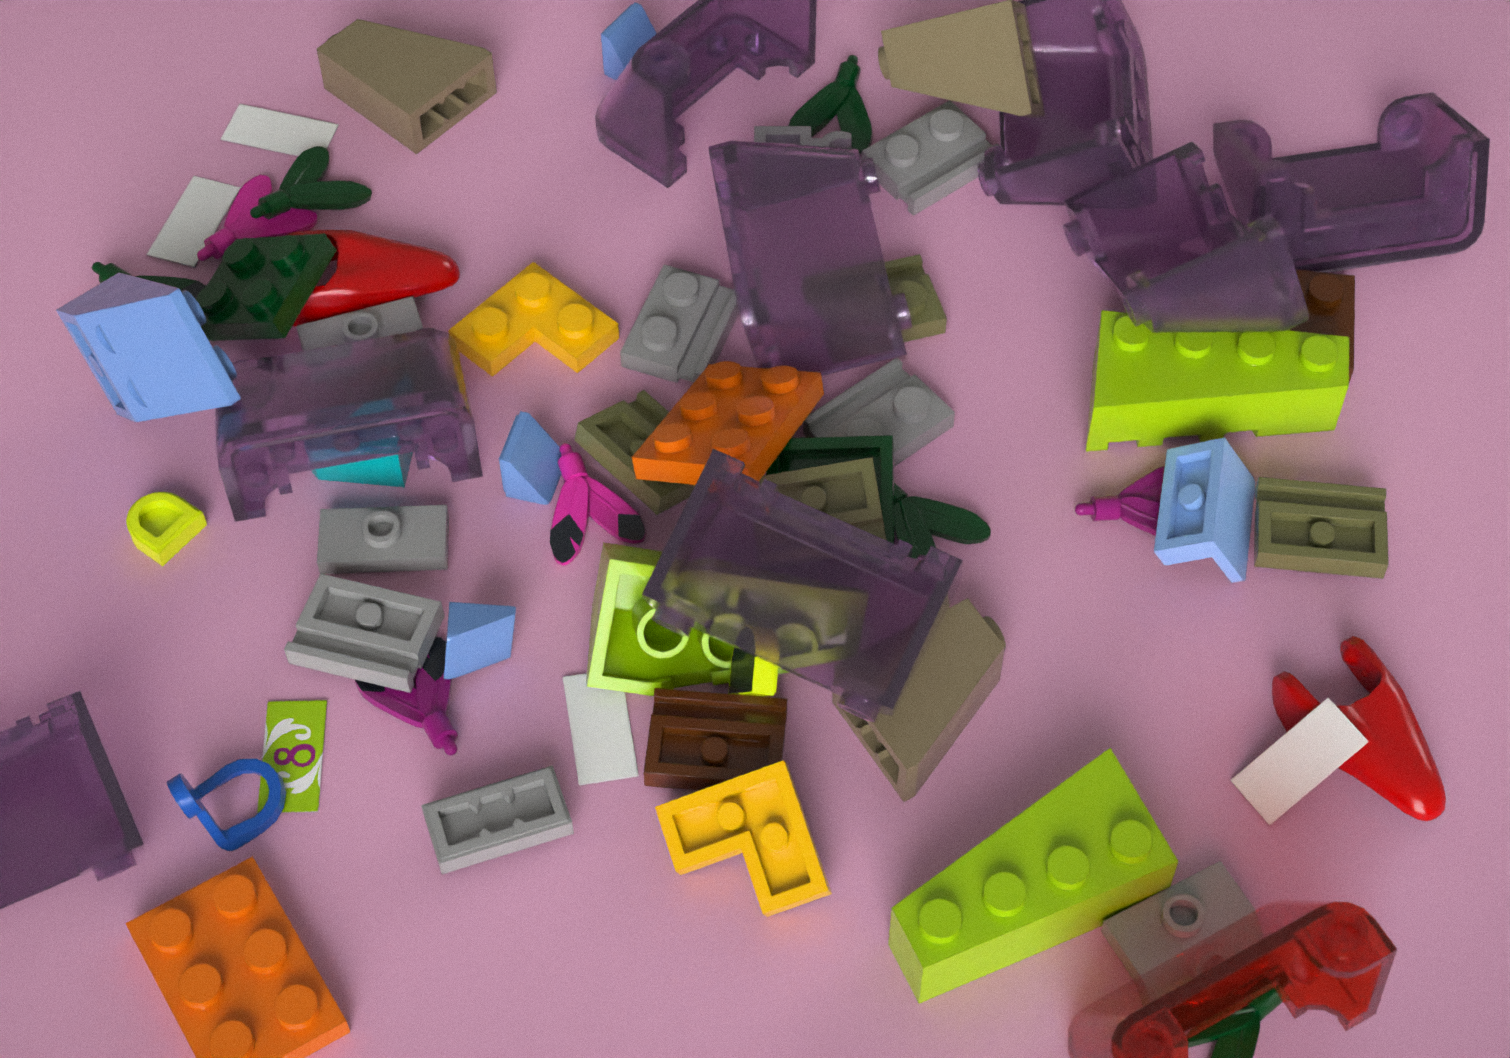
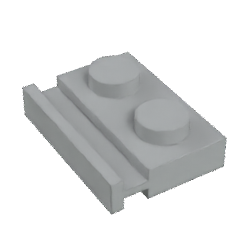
M949 100L864 149L861 156V167L896 200L901 198L908 205V212L914 216L1000 165L1003 148L999 144L991 145L985 139L986 133Z
M664 264L620 351L621 367L678 383L680 378L695 382L709 364L716 363L744 304V287L735 285L734 289L719 286L718 279Z
M896 357L809 414L803 422V434L807 438L893 435L894 466H896L954 426L955 412L915 374L910 376L902 369L903 363Z
M320 573L296 623L297 632L292 642L288 641L284 648L289 664L411 693L414 687L413 678L418 668H422L444 619L441 601Z

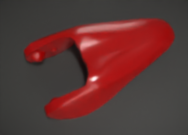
M310 230L288 234L307 235L325 233L337 250L331 261L337 260L336 272L325 285L314 288L294 322V327L411 296L415 298L441 291L453 286L460 277V269L451 256L424 246L353 230Z
M1352 636L1341 643L1340 652L1342 660L1370 694L1351 705H1339L1337 707L1369 742L1338 767V769L1350 774L1409 816L1422 821L1436 819L1445 811V790L1418 721L1403 689L1380 658L1363 639ZM1284 671L1273 678V704L1278 718L1286 732H1288L1321 703L1291 673Z

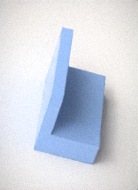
M1225 437L1167 449L1154 553L1165 566L1212 557L1230 582L1235 583L1245 581L1255 480Z

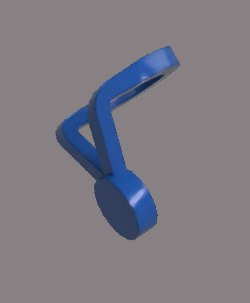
M239 759L229 763L194 788L182 773L166 782L172 796L189 819L197 816L216 844L226 851H234L265 832L277 821L285 806L286 789L282 777L268 763L258 759ZM254 773L264 777L269 787L268 800L264 808L256 816L227 830H222L200 801L206 794L242 774Z

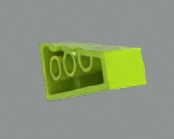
M1102 310L1093 358L1086 452L1108 450L1110 442L1136 440L1137 447L1163 445L1164 438L1198 435L1199 442L1224 438V434L1228 432L1252 430L1256 437L1335 430L1349 386V337Z
M1109 748L891 908L888 945L920 1004L1101 927L1105 920L1171 887L1178 859L1112 749Z

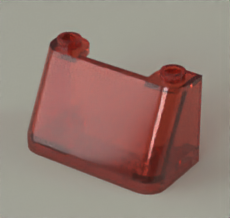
M1277 900L1265 904L1084 1007L1073 1017L1068 1028V1054L1070 1058H1188L1187 1039L1249 1005L1252 1000L1273 988L1276 989L1280 999L1294 1019L1305 1014L1307 1010H1324L1337 1016L1345 1031H1348L1376 1014L1397 948L1376 919L1364 908L1353 903Z

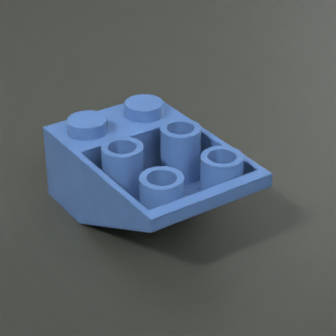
M117 273L56 309L109 402L119 416L134 422H141L231 406L241 399L232 383V380L237 377L236 370L227 354L218 345L211 346L201 328L206 323L205 314L199 303L187 290L181 292L177 287Z

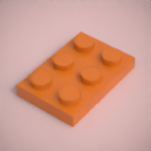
M733 361L709 364L632 456L636 479L752 491L824 395L821 372L797 371L796 368L785 365L772 368L744 367Z
M253 856L125 923L196 1058H305L350 1033L344 1015Z

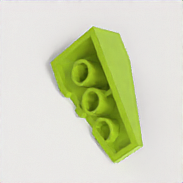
M603 542L592 603L586 685L593 688L654 696L655 688L674 690V688L712 682L713 685L729 683L734 644L739 633L744 628L768 630L773 633L779 648L778 674L845 663L857 655L868 598L866 595L674 553Z

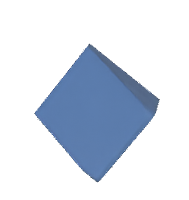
M636 2L631 4L601 33L604 74L631 89L636 90L640 88L667 61V54L642 5Z
M520 411L519 415H516L499 457L503 490L506 497L547 505L551 502L561 477L558 460L562 456L557 443L527 412Z
M449 602L444 679L457 678L511 657L516 614L515 606Z

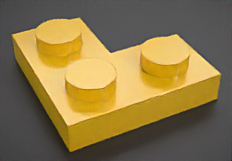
M535 262L528 265L448 330L451 346L492 377L534 342L542 346L572 370L579 373L619 339V326L616 321Z
M784 760L655 807L675 871L680 875L743 853L762 913L766 917L832 894L788 764Z

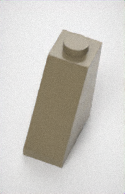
M1007 0L881 31L884 46L878 49V60L884 78L886 80L890 79L891 87L1035 119L1045 116L1025 4L1014 0Z
M357 19L339 33L331 36L316 49L324 89L415 154H418L497 93L492 53L483 47Z
M968 598L837 666L833 671L832 703L903 802L916 796L1000 681L1003 656L1006 649L1004 636L996 622L989 616L982 617Z

